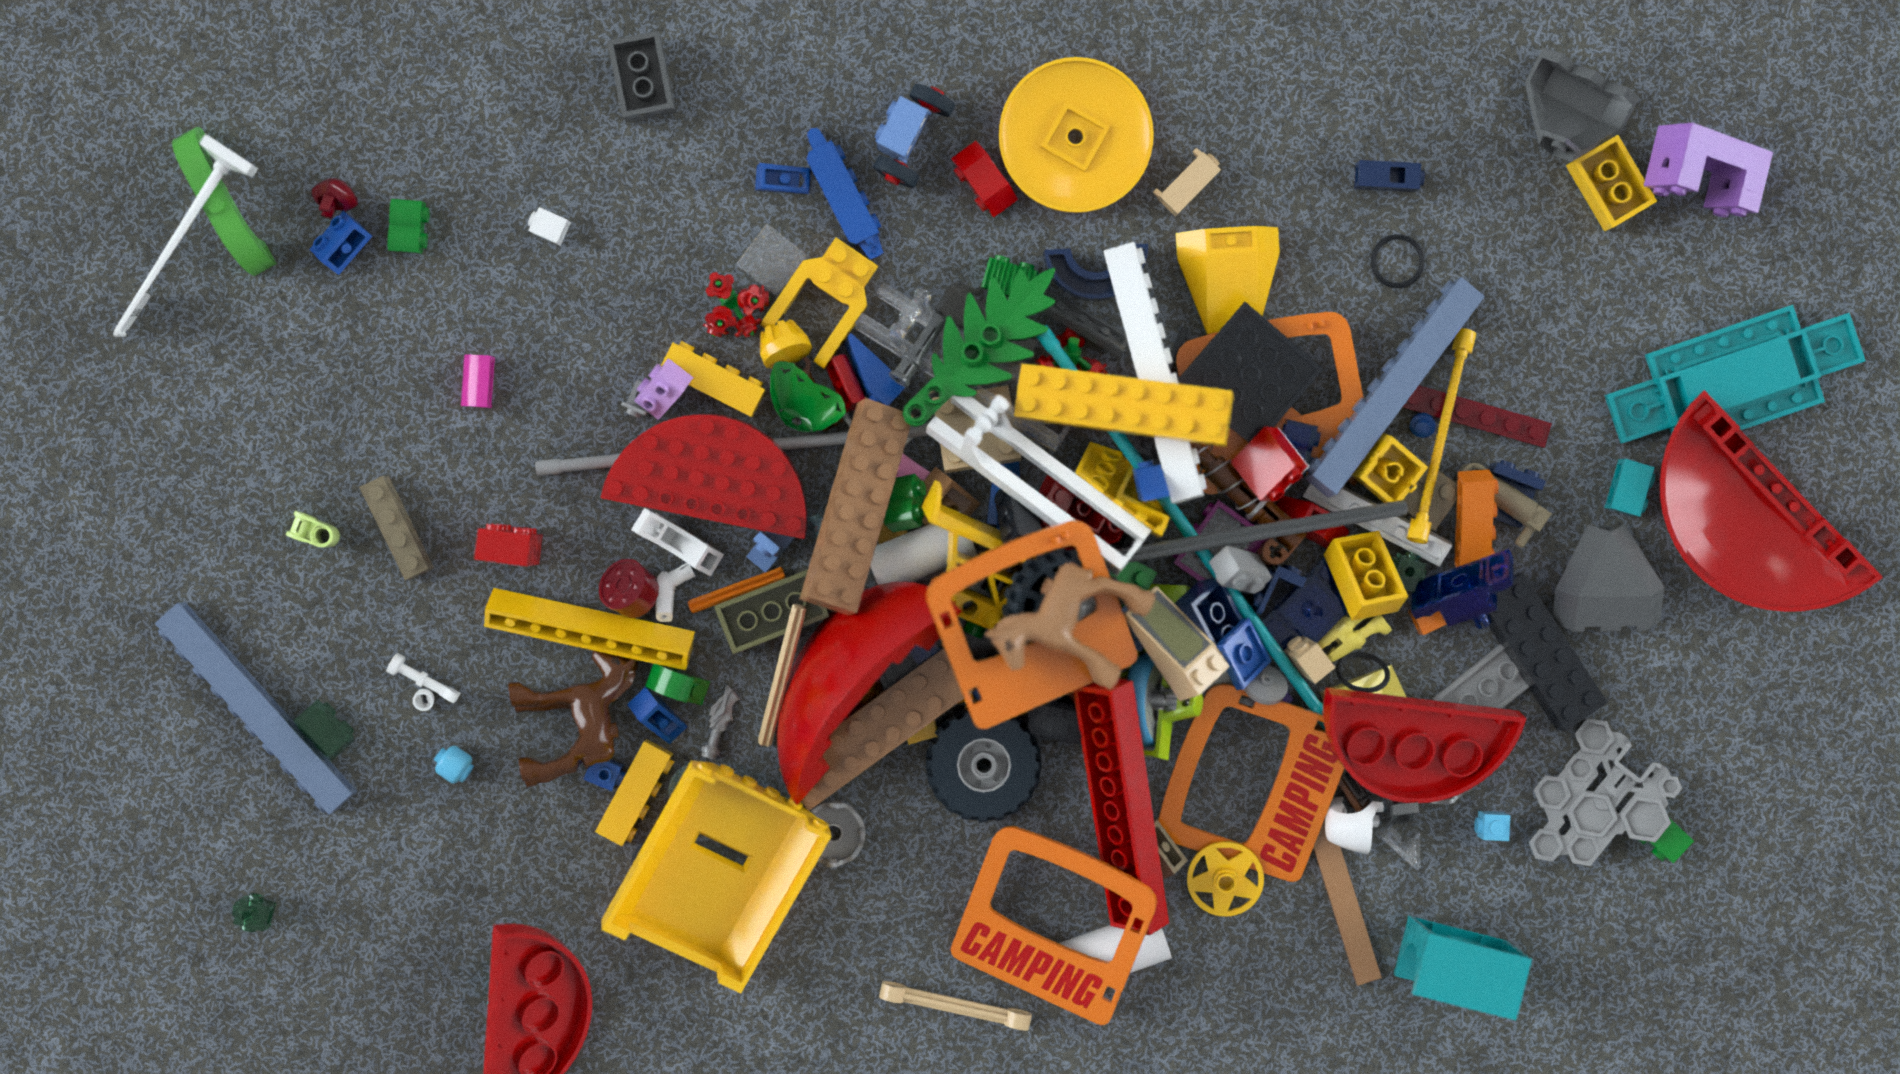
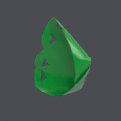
M783 361L774 363L770 374V395L777 414L786 426L798 431L813 433L834 424L846 414L845 404L841 395L826 386L814 383L794 363ZM780 368H783L784 370L790 369L791 371L786 372V374H784ZM797 375L799 376L800 379H803L804 382H802V381L799 382ZM821 392L824 393L826 396L828 395L830 397L825 399ZM837 403L839 404L841 412L837 411ZM799 418L802 424L796 425L791 420Z

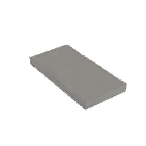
M1499 644L1435 695L1432 700L1503 709L1528 689L1529 686L1524 682L1515 664L1509 659L1504 651V647Z

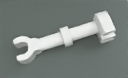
M399 653L394 655L386 672L393 676L400 673L414 680L415 684L419 687L425 686L452 703L457 701L461 692L428 677L429 674L424 671L420 673L405 665V656Z

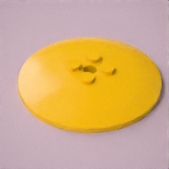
M1083 57L1062 58L1037 67L1016 85L1009 95L1001 114L999 147L1006 170L1014 183L1029 198L1056 211L1085 213L1096 211L1115 203L1137 184L1148 165L1152 153L1153 122L1144 96L1124 73L1105 62ZM1077 130L1082 134L1083 139L1079 144H1073L1069 141L1068 134L1071 131Z

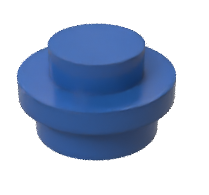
M1419 413L1410 421V431L1417 437L1426 438L1435 431V420L1427 413Z

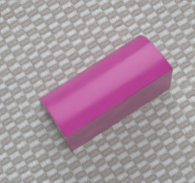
M464 355L461 406L492 408L495 357Z

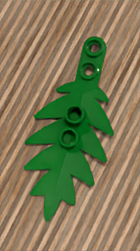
M1054 268L1042 272L1030 282L1024 271L1020 269L1013 281L1008 301L996 278L992 277L986 299V320L972 294H967L964 308V340L951 316H947L943 335L944 364L938 355L933 353L932 370L934 378L903 409V418L908 425L913 427L922 426L953 395L958 397L975 396L976 391L966 385H988L1012 378V374L988 363H1009L1033 357L1034 353L1010 341L1027 339L1048 332V327L1026 317L1040 313L1055 304L1054 299L1043 295L1054 276ZM933 392L937 393L939 398L937 400L930 399L929 394ZM917 410L921 416L913 418L911 412Z

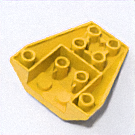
M1278 227L1210 228L1175 234L1177 261L1207 335L1219 332L1243 302L1249 304L1263 316L1280 253Z

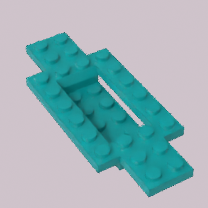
M1789 305L1647 353L1645 358L1652 379L1604 396L1620 444L1669 428L1672 434L1682 414L1703 390L1737 423L1740 430H1744L1824 403L1825 399L1818 378L1865 362L1866 360L1850 313L1801 328L1794 306Z

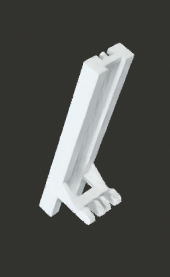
M953 395L951 403L976 421L974 427L969 428L963 437L935 416L927 425L926 433L1050 526L1075 520L977 447L982 440V435L989 431L1000 440L1012 446L1015 451L1135 539L1133 547L1124 557L1095 535L1105 565L1118 576L1130 558L1133 557L1134 553L1148 538L1151 529L1014 429L1005 414L1009 403L1004 397L997 395L992 400L989 409H987L972 397Z

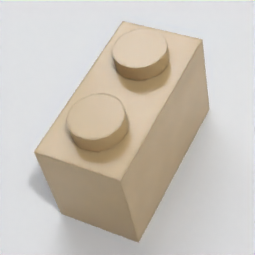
M1304 635L1290 640L1287 644L1288 647L1283 650L1298 672L1315 684L1335 668L1320 646Z

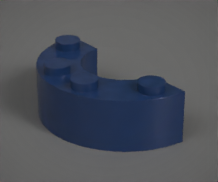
M1135 244L1137 249L1142 248L1146 261L1148 244ZM1070 248L1044 250L1045 266L1047 270L1055 269L1052 280L1065 293L1085 301H1104L1116 297L1109 270L1099 273L1086 271L1073 259Z

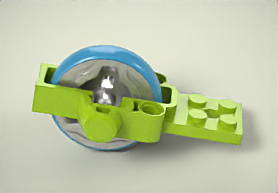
M1151 584L1148 591L1157 586L1175 603L1190 587L1187 585ZM1144 648L1142 651L1137 650V660L1124 673H1120L1119 679L1133 681L1142 745L1147 748L1155 747L1154 751L1143 750L1144 757L1169 760L1171 733L1175 722L1199 716L1203 709V694L1201 693L1198 696L1179 701Z

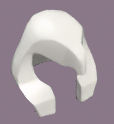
M1333 798L1325 817L1327 840L1348 850L1369 854L1372 844V828L1378 827L1380 823L1379 815L1375 814L1376 812H1383V802L1372 801L1362 811L1346 814L1347 810L1342 803L1344 798Z

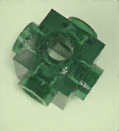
M1406 551L1404 555L1398 552L1396 557L1392 556L1391 559L1404 588L1414 593L1417 584H1421L1426 576L1427 570L1424 569L1426 564L1419 561L1421 556Z
M249 893V895H245L235 902L232 910V916H235L233 924L241 926L240 929L243 931L256 932L258 930L263 932L271 926L277 902L265 900V896L258 893Z

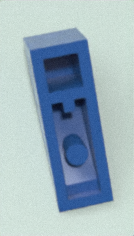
M850 333L844 345L864 395L870 400L890 406L906 387L896 383L889 376L891 369Z

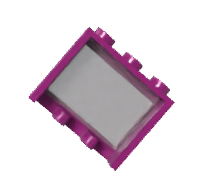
M1217 500L1215 504L1210 502L1202 512L1205 518L1200 525L1195 522L1192 527L1198 535L1254 525ZM1265 539L1228 546L1256 553ZM1225 546L1209 550L1216 556ZM1195 551L1172 555L1175 558L1172 563L1195 580L1200 581L1214 578Z

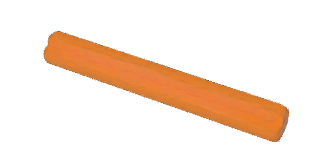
M778 567L688 601V606L692 613H696L786 578L783 568Z

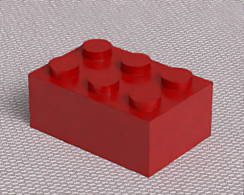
M486 524V528H478L474 560L519 566L539 565L543 534H537L536 528L512 527L511 530V525Z

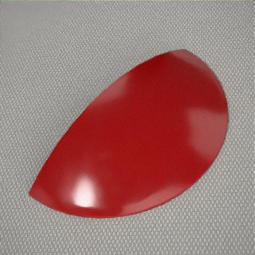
M1705 390L1692 401L1673 429L1665 449L1660 473V502L1666 528L1674 546L1684 561L1703 581L1718 592L1743 604L1765 610L1796 612L1821 609L1841 603L1867 590L1883 578L1847 539L1842 537L1756 448L1754 443L1740 430L1737 423Z
M890 582L868 588L862 593L857 613L845 615L836 611L831 612L830 617L822 621L805 643L791 669L777 727L779 765L784 783L795 805H798L830 768L822 756L832 744L829 736L892 662L900 664L915 645L929 651L940 638L937 625L927 603L926 594L929 586L913 582ZM951 600L955 614L958 617L962 610ZM948 611L940 614L944 628L950 626L952 622Z

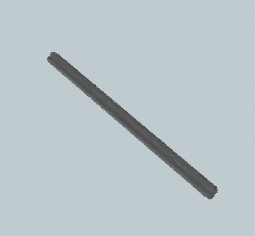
M1405 500L1145 544L1141 545L1128 563L1402 516L1407 514L1408 507ZM1132 547L1116 549V551L1125 557Z

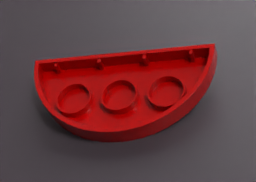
M1326 688L1323 703V718L1327 739L1339 762L1360 785L1372 793L1403 803H1430L1445 800L1468 791L1481 783L1511 753L1527 719L1518 710Z
M522 924L493 925L483 1074H564L582 1048L591 1022L592 992L588 976L575 955L554 935L542 929Z

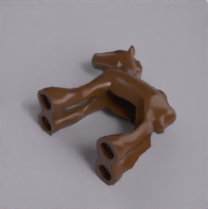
M593 651L592 660L603 674L602 678L595 682L577 683L556 691L537 692L520 682L508 683L512 707H515L516 713L547 711L559 708L571 709L572 717L580 733L571 749L555 760L541 762L530 757H519L521 778L527 788L538 783H548L562 775L576 772L582 763L588 769L596 763L607 762L613 757L615 753L614 738L619 737L617 722L611 723L609 704L622 696V693H625L633 684L636 675L635 671L638 667V662L635 659Z

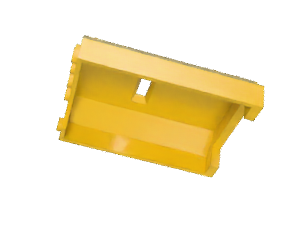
M691 760L601 919L602 930L623 940L627 939L629 933L639 936L717 972L719 984L742 993L832 835L828 824L803 807L801 802L795 805L791 797L787 799L770 786L764 788L758 785V782L750 776L744 775L741 777L735 774V771L727 765L721 764L719 766L711 762ZM702 834L748 857L744 864L741 865L696 844L695 841L698 835Z

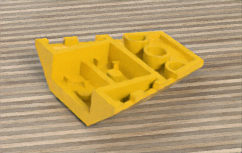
M1089 442L1075 474L1151 529L1150 534L1159 539L1163 535L1170 519L1157 499L1149 501L1138 500L1132 471L1134 468L1127 458L1123 457L1121 451Z

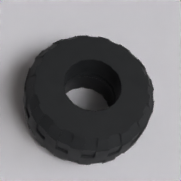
M1053 701L1046 702L1029 711L1027 727L1032 735L1082 745L1076 705Z

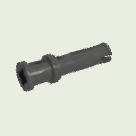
M938 313L933 314V317L909 352L906 351L901 355L902 360L894 371L891 370L889 376L896 383L903 387L910 385L909 380L916 370H920L923 362L921 360L945 327L946 319Z

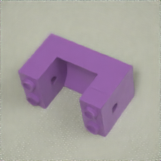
M1695 123L1661 125L1657 129L1644 187L1653 189V194L1667 197L1669 193L1685 196L1686 192H1698L1704 169L1712 172L1703 207L1713 210V215L1719 217H1729V214L1746 217L1747 213H1758L1773 152Z

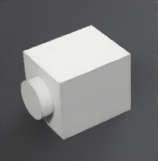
M539 207L537 212L533 211L529 218L528 226L530 228L528 231L561 246L571 222Z

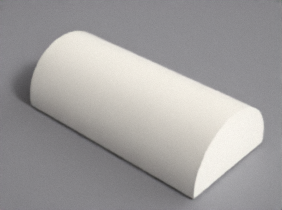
M931 523L877 545L870 565L877 584L915 582L947 569L949 531ZM958 535L957 551L971 557L978 556L973 541Z
M1109 925L1060 942L1059 944L1086 955L1110 961L1114 957L1125 929ZM1162 928L1150 936L1145 935L1130 973L1172 959Z

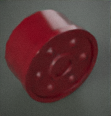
M622 559L613 563L604 572L599 583L601 602L609 609L628 618H637L646 614L654 606L659 594L657 578L633 559Z

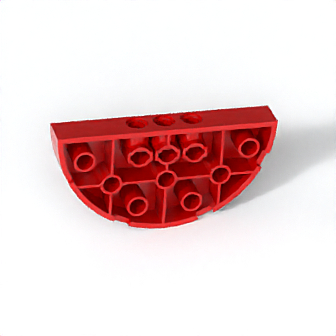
M686 415L667 420L646 430L635 438L615 460L606 477L600 496L602 499L805 539L807 534L808 507L803 483L791 459L772 438L756 427L739 419L724 415Z

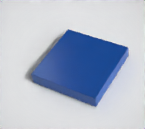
M1250 618L1241 619L1216 644L1230 666L1226 671L1236 690H1244L1271 662Z

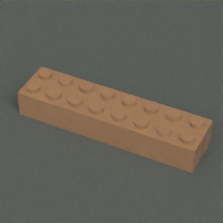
M868 398L857 403L800 600L845 615L857 613L910 430V425L903 418V411Z
M945 648L837 726L829 736L832 744L822 755L830 768L802 800L808 811L964 699ZM977 687L970 689L969 693L971 694Z

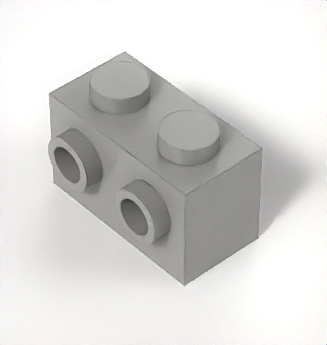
M1226 545L1209 561L1216 574L1217 582L1223 587L1255 594L1261 591L1272 578L1259 554Z

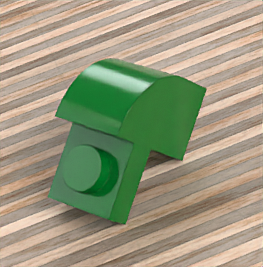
M653 664L645 686L669 698L685 703L690 702L702 705L711 681L683 673L676 668Z

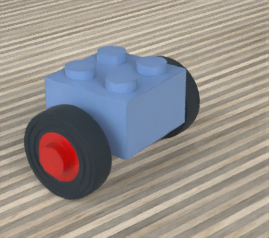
M915 84L909 95L916 103L902 96L899 97L897 102L892 101L886 113L888 121L886 125L881 123L875 135L878 150L894 159L879 155L873 168L885 176L884 179L896 186L900 184L908 188H914L919 180V175L911 170L906 163L928 120V115L936 113L950 117L955 108V103L946 97L943 91L933 86L927 87L921 84Z

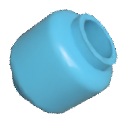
M455 745L447 750L442 748L434 758V761L437 762L435 767L436 773L452 784L459 781L463 783L474 768V765L471 764L472 757Z

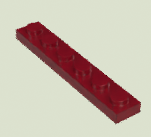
M1418 385L1402 408L1418 413H1427L1432 417L1440 419L1446 393ZM1456 396L1450 422L1541 448L1546 446L1552 425L1550 422Z

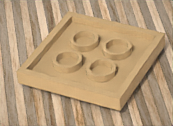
M1008 385L976 390V395L972 398L987 409H989L992 400L997 395L1004 397L1009 403L1005 414L1011 426L1016 429ZM950 398L935 413V416L964 437L968 429L974 427L976 421L953 405ZM990 431L982 435V440L977 447L999 464L1021 461V454L1005 441L1000 440ZM940 444L945 474L974 469Z

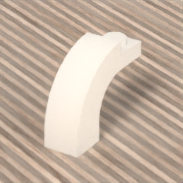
M644 508L631 529L636 534L665 548L695 569L709 576L713 574L724 556L723 553L660 514Z

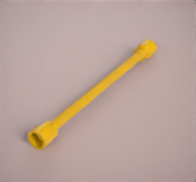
M1461 328L1454 337L1452 350L1455 351V360L1450 376V384H1448L1449 387L1442 409L1441 421L1439 422L1435 446L1432 452L1433 455L1431 456L1427 480L1425 481L1423 496L1420 502L1421 505L1415 519L1411 518L1406 538L1414 543L1427 544L1432 524L1428 522V513L1436 484L1435 481L1437 480L1438 469L1440 468L1441 456L1443 455L1464 360L1467 359L1469 353L1472 354L1476 338V332L1470 329Z

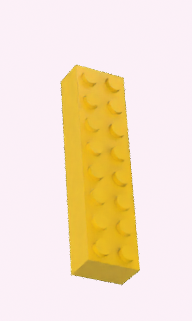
M1021 364L1014 416L1022 420L1226 447L1234 394L1228 390Z

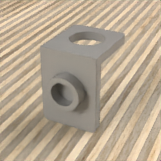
M637 380L627 403L622 402L621 405L628 408L626 413L640 419L642 414L649 417L650 413L634 402L638 392L636 389L642 382Z

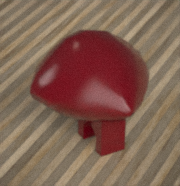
M339 178L325 179L317 183L310 192L312 198L319 205V210L322 211L321 216L332 219L335 210L347 212L358 205V199L345 181Z

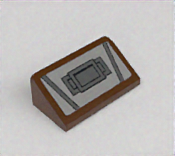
M1344 769L1338 787L1353 810L1356 812L1362 811L1368 805L1370 799L1361 785Z

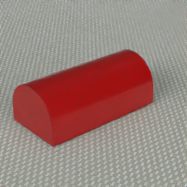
M847 355L835 356L830 360L825 369L836 393L842 396L846 412L855 410L857 403L866 397Z

